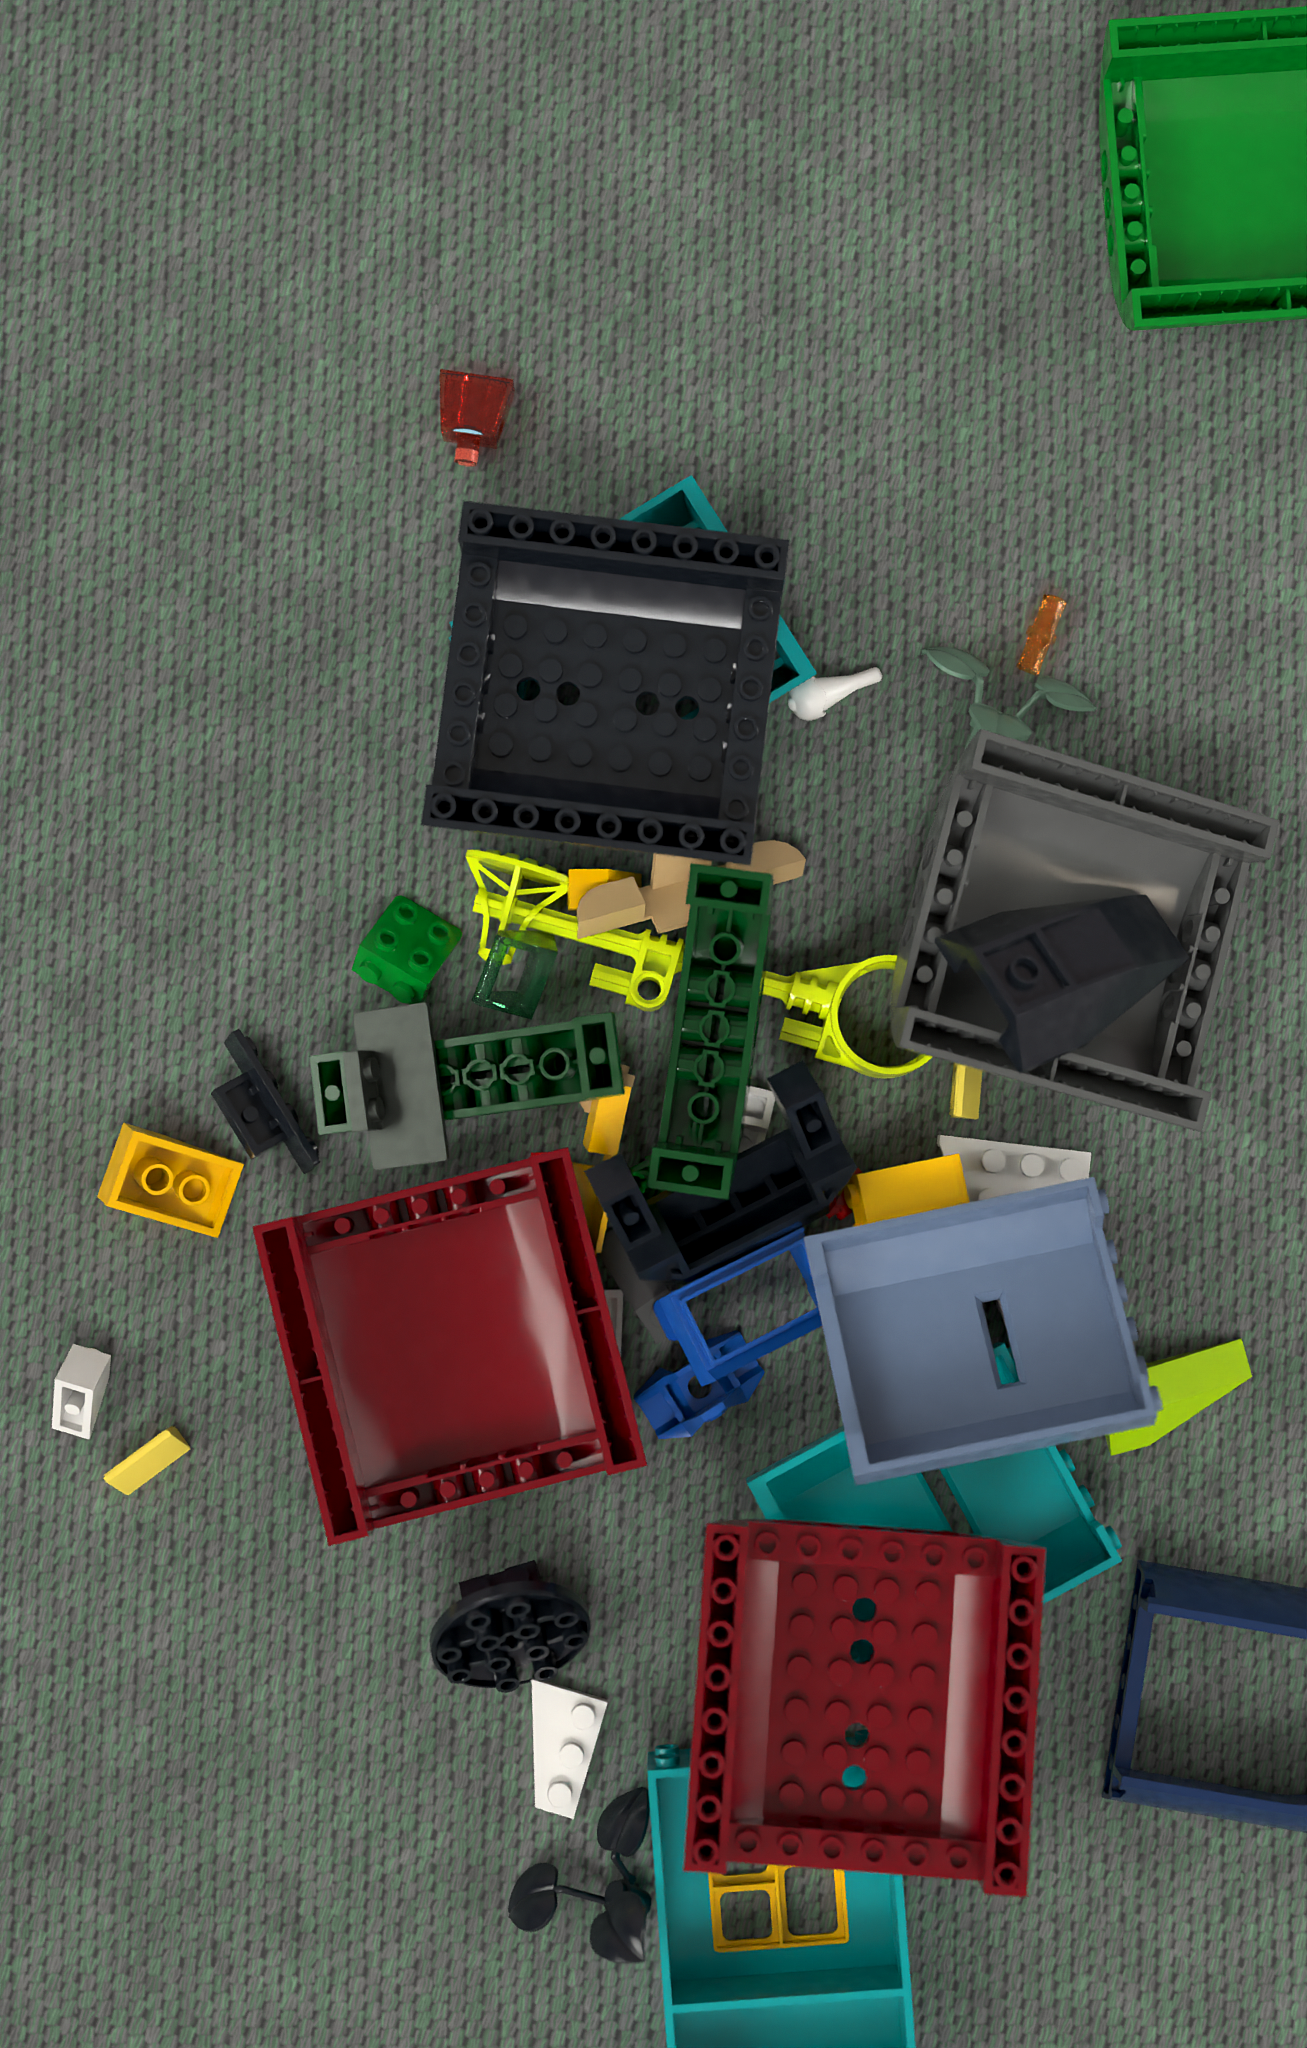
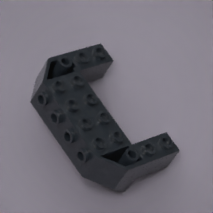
M803 1060L767 1078L788 1129L739 1153L728 1200L665 1190L645 1201L621 1153L585 1170L587 1178L641 1281L688 1285L830 1213L856 1171L857 1166L841 1140L822 1090Z

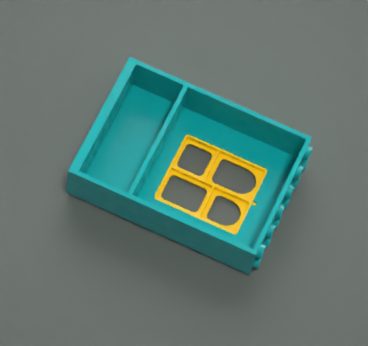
M868 1729L858 1730L855 1732L854 1737H845V1739L852 1745H860L866 1741ZM663 1744L656 1746L655 1751L648 1752L647 1775L667 2048H916L903 1876L833 1870L838 1922L836 1930L831 1933L793 1935L788 1929L784 1879L785 1871L790 1868L789 1866L767 1865V1868L760 1873L732 1875L683 1871L691 1749H679L677 1744ZM852 1765L844 1770L842 1780L850 1787H857L864 1782L866 1772L860 1766ZM767 1891L770 1896L771 1934L764 1938L726 1939L722 1933L721 1896L727 1892Z

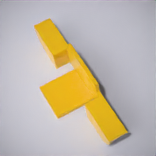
M624 1086L625 1094L592 1100L583 1145L588 1152L604 1154L603 1161L618 1154L631 1087ZM572 1162L596 1256L602 1250L608 1218L585 1173V1170L594 1165Z

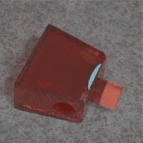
M440 369V424L443 441L457 443L455 463L470 467L477 466L480 447L493 449L498 447L515 395L513 379Z

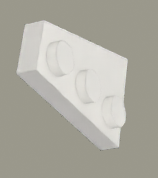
M532 1677L535 1808L573 1819L608 1700L551 1682L539 1681Z

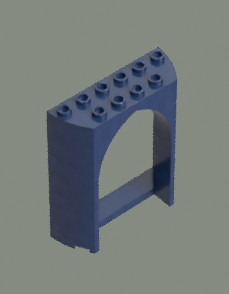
M1138 1560L1102 1798L1307 1833V1794H1276L1131 1769L1154 1613L1307 1639V1588Z

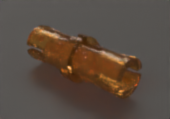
M1051 594L1043 595V600L1034 623L1027 628L1026 635L1028 638L1016 664L1017 669L1035 676L1040 674V669L1050 645L1055 644L1057 639L1055 631L1067 605L1065 600Z

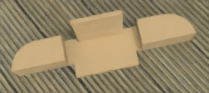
M769 840L753 843L751 865L726 863L717 867L773 874L774 885L803 876L806 859L798 849L788 843ZM653 854L650 885L638 888L632 876L599 885L587 891L580 899L576 912L578 920L577 939L652 919L658 934L688 926L690 905L685 904L690 865L695 863L711 866L712 861Z

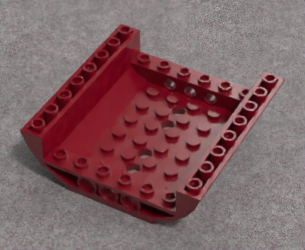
M738 1519L707 1523L683 1871L726 1874L727 1862L973 1880L979 1882L984 1894L1027 1897L1046 1548L1014 1540L951 1532L948 1530L797 1519ZM862 1597L872 1599L876 1605L874 1615L867 1620L856 1618L852 1611L855 1601ZM859 1639L868 1640L873 1645L872 1656L862 1662L854 1660L850 1655L851 1645ZM860 1723L868 1729V1737L864 1743L852 1745L847 1742L845 1731L851 1724ZM852 1765L860 1766L866 1772L864 1782L857 1787H850L842 1780L844 1770Z

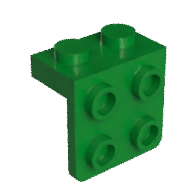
M396 896L359 945L352 971L359 974L364 981L376 984L391 993L395 999L409 1005L423 1003L433 978L460 942L462 932L459 928L405 896Z

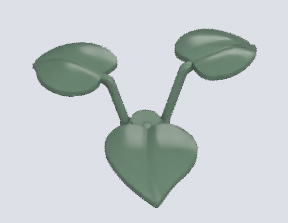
M952 647L922 649L921 655L926 654L931 662L942 671L957 678L971 679L975 683V700L968 710L972 717L970 726L974 728L965 749L980 729L1019 741L1028 740L1032 731L1021 719L1041 699H1047L1054 706L1071 711L1095 712L1097 710V706L1074 686L1055 678L1044 677L1036 680L1035 686L1039 690L1032 695L1015 716L1002 713L989 705L982 704L984 685L982 677H987L990 671L980 659L966 651Z

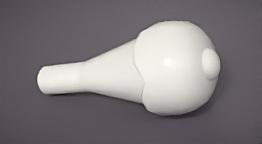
M873 667L848 676L821 678L813 676L789 691L788 706L802 720L811 721L824 717L826 715L825 711L855 690L880 682L882 679L881 671L879 668Z

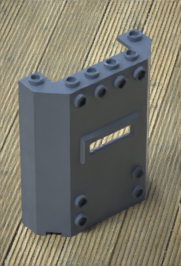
M1094 1177L804 1237L856 1485L1155 1424L1156 1411L1162 1410L1161 1399L1157 1386H1149L1148 1371L1144 1357H1136L1133 1342L1138 1341L1135 1321L1132 1316L1126 1317L1122 1304L1128 1302L1123 1278H1115L1112 1264L1118 1263L1116 1249L1112 1239L1105 1240L1102 1228L1104 1214L1109 1213L1108 1199L1104 1189L1097 1190ZM998 1299L1000 1300L1019 1378L1018 1382L1001 1385L982 1306L984 1302Z

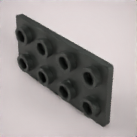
M417 1003L355 1013L353 1019L357 1050L343 1052L352 1130L353 1132L368 1131L373 1169L382 1170L447 1161L449 1159V1149L430 1005L428 1003Z

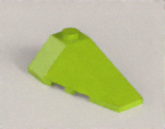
M1242 1338L1146 1363L1149 1386H1157L1162 1410L1156 1411L1157 1417L1154 1425L1105 1435L1110 1455L1151 1445L1250 1379L1252 1374Z

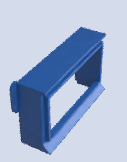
M804 1227L654 1302L653 1311L666 1337L671 1341H679L701 1387L822 1326L804 1237H806L803 1232L805 1231ZM790 1250L817 1308L714 1360L686 1301Z

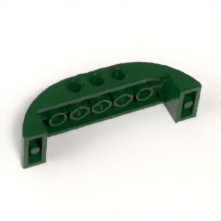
M691 863L685 904L690 905L660 1134L658 1143L652 1147L647 1187L728 1200L740 1150L755 1055L771 929L773 874Z
M615 1012L574 1017L573 1021L434 1041L445 1121L585 1102L625 1094ZM349 1051L309 1056L319 1135L353 1132L343 1052Z

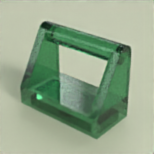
M498 930L472 997V1002L482 1007L532 1020L558 954L554 935L542 931ZM508 947L531 952L516 991H492Z

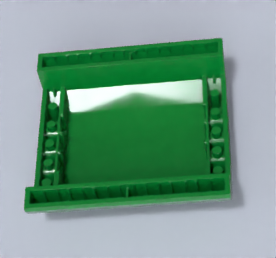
M1307 6L1108 20L1100 78V166L1111 282L1115 302L1124 325L1129 330L1136 331L1307 319Z

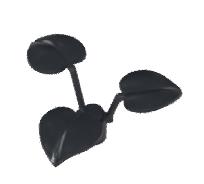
M639 1787L614 1799L603 1811L598 1822V1844L602 1849L612 1851L611 1860L622 1874L623 1879L612 1881L607 1886L605 1895L600 1896L565 1885H557L559 1872L554 1865L549 1863L535 1864L519 1877L510 1896L508 1917L515 1926L525 1932L541 1930L547 1926L556 1912L558 1904L556 1894H567L604 1905L605 1911L595 1917L590 1927V1944L597 1955L608 1961L620 1964H635L646 1961L644 1939L647 1915L651 1909L652 1900L647 1891L634 1885L636 1876L627 1870L620 1859V1854L625 1857L634 1855L644 1841L650 1812L649 1790L647 1788Z

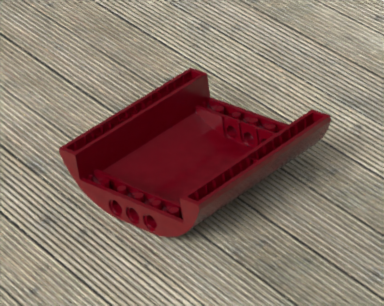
M569 1147L301 1216L288 1217L252 1226L328 1546L368 1537L377 1528L606 1471L608 1476L647 1466Z

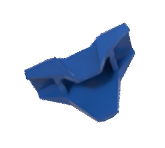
M738 1330L705 1340L714 1360L746 1344ZM755 1360L712 1382L710 1393L703 1398H696L688 1390L690 1379L696 1375L690 1363L687 1362L673 1372L659 1368L634 1394V1400L649 1420L658 1439L693 1437L704 1423L715 1420L729 1407L748 1402L765 1372Z

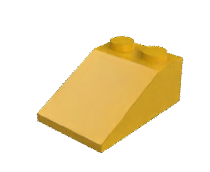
M123 1123L97 1197L108 1207L218 1238L244 1164L160 1133Z

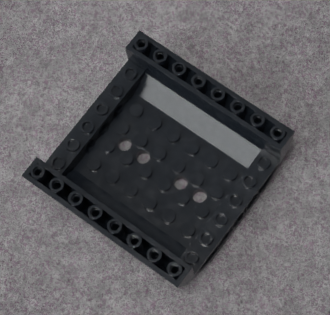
M463 501L458 535L462 556L432 785L426 784L421 826L751 865L757 800L790 540ZM527 680L535 681L540 686L538 697L530 701L521 699L517 694L519 685ZM565 685L576 687L580 692L579 700L573 705L561 704L557 699V693L561 687ZM652 695L658 700L659 708L654 714L644 715L637 710L636 702L641 696ZM685 699L694 701L699 708L697 716L690 720L680 718L675 710L677 704Z

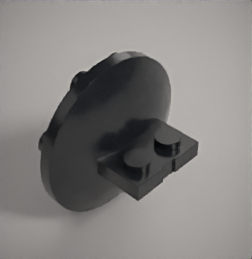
M532 1560L505 1568V1571L491 1575L486 1574L459 1582L462 1599L454 1603L439 1617L432 1628L429 1642L432 1660L436 1668L448 1678L449 1682L479 1688H496L499 1692L507 1693L516 1690L521 1684L532 1682V1679L519 1681L517 1667L524 1664L532 1663L534 1678L539 1681H548L555 1678L558 1670L576 1657L587 1643L591 1622L587 1606L582 1598L564 1586L541 1581L536 1561Z

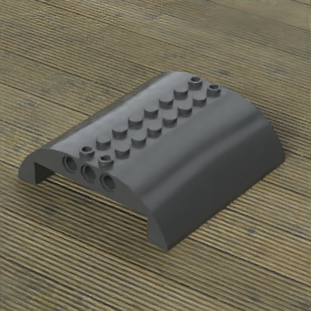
M978 730L961 755L937 808L924 848L902 932L894 970L890 1009L891 1030L896 1047L1202 1132L1212 1092L1194 1088L1249 865L1250 863L1271 858L1280 820L990 731ZM1146 894L1190 958L1085 1047L1020 1074L998 1041L1009 1026V1022L973 967L955 974L935 944V938L1003 911Z

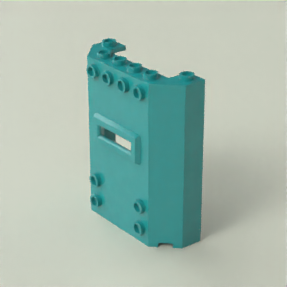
M999 1341L992 1344L1001 1385L1018 1382L1019 1378L1011 1347L1006 1348L1005 1344ZM844 1426L746 1478V1482L766 1519H797L948 1530L953 1532L921 1472L856 1485ZM1053 1445L939 1468L972 1528L973 1534L1014 1540L1046 1548L1043 1604L1122 1561L1117 1552V1549L1122 1547L1119 1538L1110 1525L1104 1528L1103 1524L1094 1518L1090 1508L1095 1506V1503L1084 1484L1076 1485L1070 1474L1076 1469L1065 1449L1058 1451L1056 1446ZM862 1597L855 1601L852 1611L856 1618L867 1620L874 1615L876 1605L872 1599ZM865 1639L856 1640L850 1647L851 1657L859 1662L868 1660L873 1654V1645Z

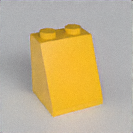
M959 1153L855 1174L844 1189L845 1201L848 1207L853 1209L856 1222L852 1227L970 1203Z

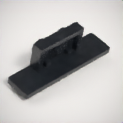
M240 1029L231 1032L224 1041V1044L242 1074L215 1088L211 1095L251 1160L284 1142L303 1174L312 1171L320 1163L318 1158L319 1151L315 1142L302 1132L298 1125L299 1120L296 1111L289 1103H285L277 1091V1081L274 1075L269 1070H265L258 1060V1051L253 1041L248 1036L244 1037Z

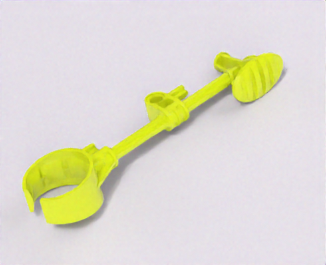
M467 850L465 857L479 886L472 911L483 914L482 936L477 953L482 959L487 962L495 960L497 965L511 964L514 953L526 929L533 928L632 957L636 963L633 973L595 963L589 985L625 995V1004L635 1006L642 1011L652 1012L660 1009L665 1004L674 975L682 970L685 948L684 939L679 938L678 942L667 940L668 934L663 933L661 938L651 935L650 929L636 934L618 928L577 939V917L546 908V906L568 893V875L558 873L555 867L548 864L538 866V861L531 858L520 860L519 855L509 852L501 855L499 850ZM483 866L513 875L511 885L508 886ZM479 870L505 889L508 895L502 896L488 892ZM524 879L554 886L521 889ZM555 892L537 905L518 900V895ZM490 916L501 921L493 949L486 948ZM509 924L521 925L508 954L502 953L501 950ZM881 955L858 963L802 972L796 971L791 976H783L766 971L764 995L782 1000L786 1006L785 1009L790 1010L792 1006L802 1008V1014L807 1015L808 1011L818 1013V1018L824 1020L823 1026L819 1027L785 1017L779 1040L816 1050L814 1058L845 1066L874 1078H895L906 1075L932 1058L931 1056L920 1054L915 1059L902 1065L878 1066L857 1056L843 1039L838 1013L845 991L863 974L879 969L895 970L897 955ZM647 980L654 981L659 985L661 992L656 999L645 1000L638 993L639 985Z

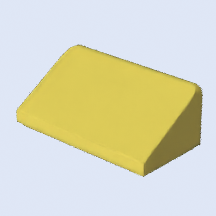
M953 1063L949 1112L952 1118L974 1120L979 1118L981 1070Z
M171 1426L104 1474V1480L120 1492L130 1495L188 1452L190 1446L178 1429Z

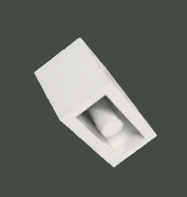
M73 1344L55 1378L53 1429L90 1439L109 1380L111 1355L102 1353L94 1348H85Z

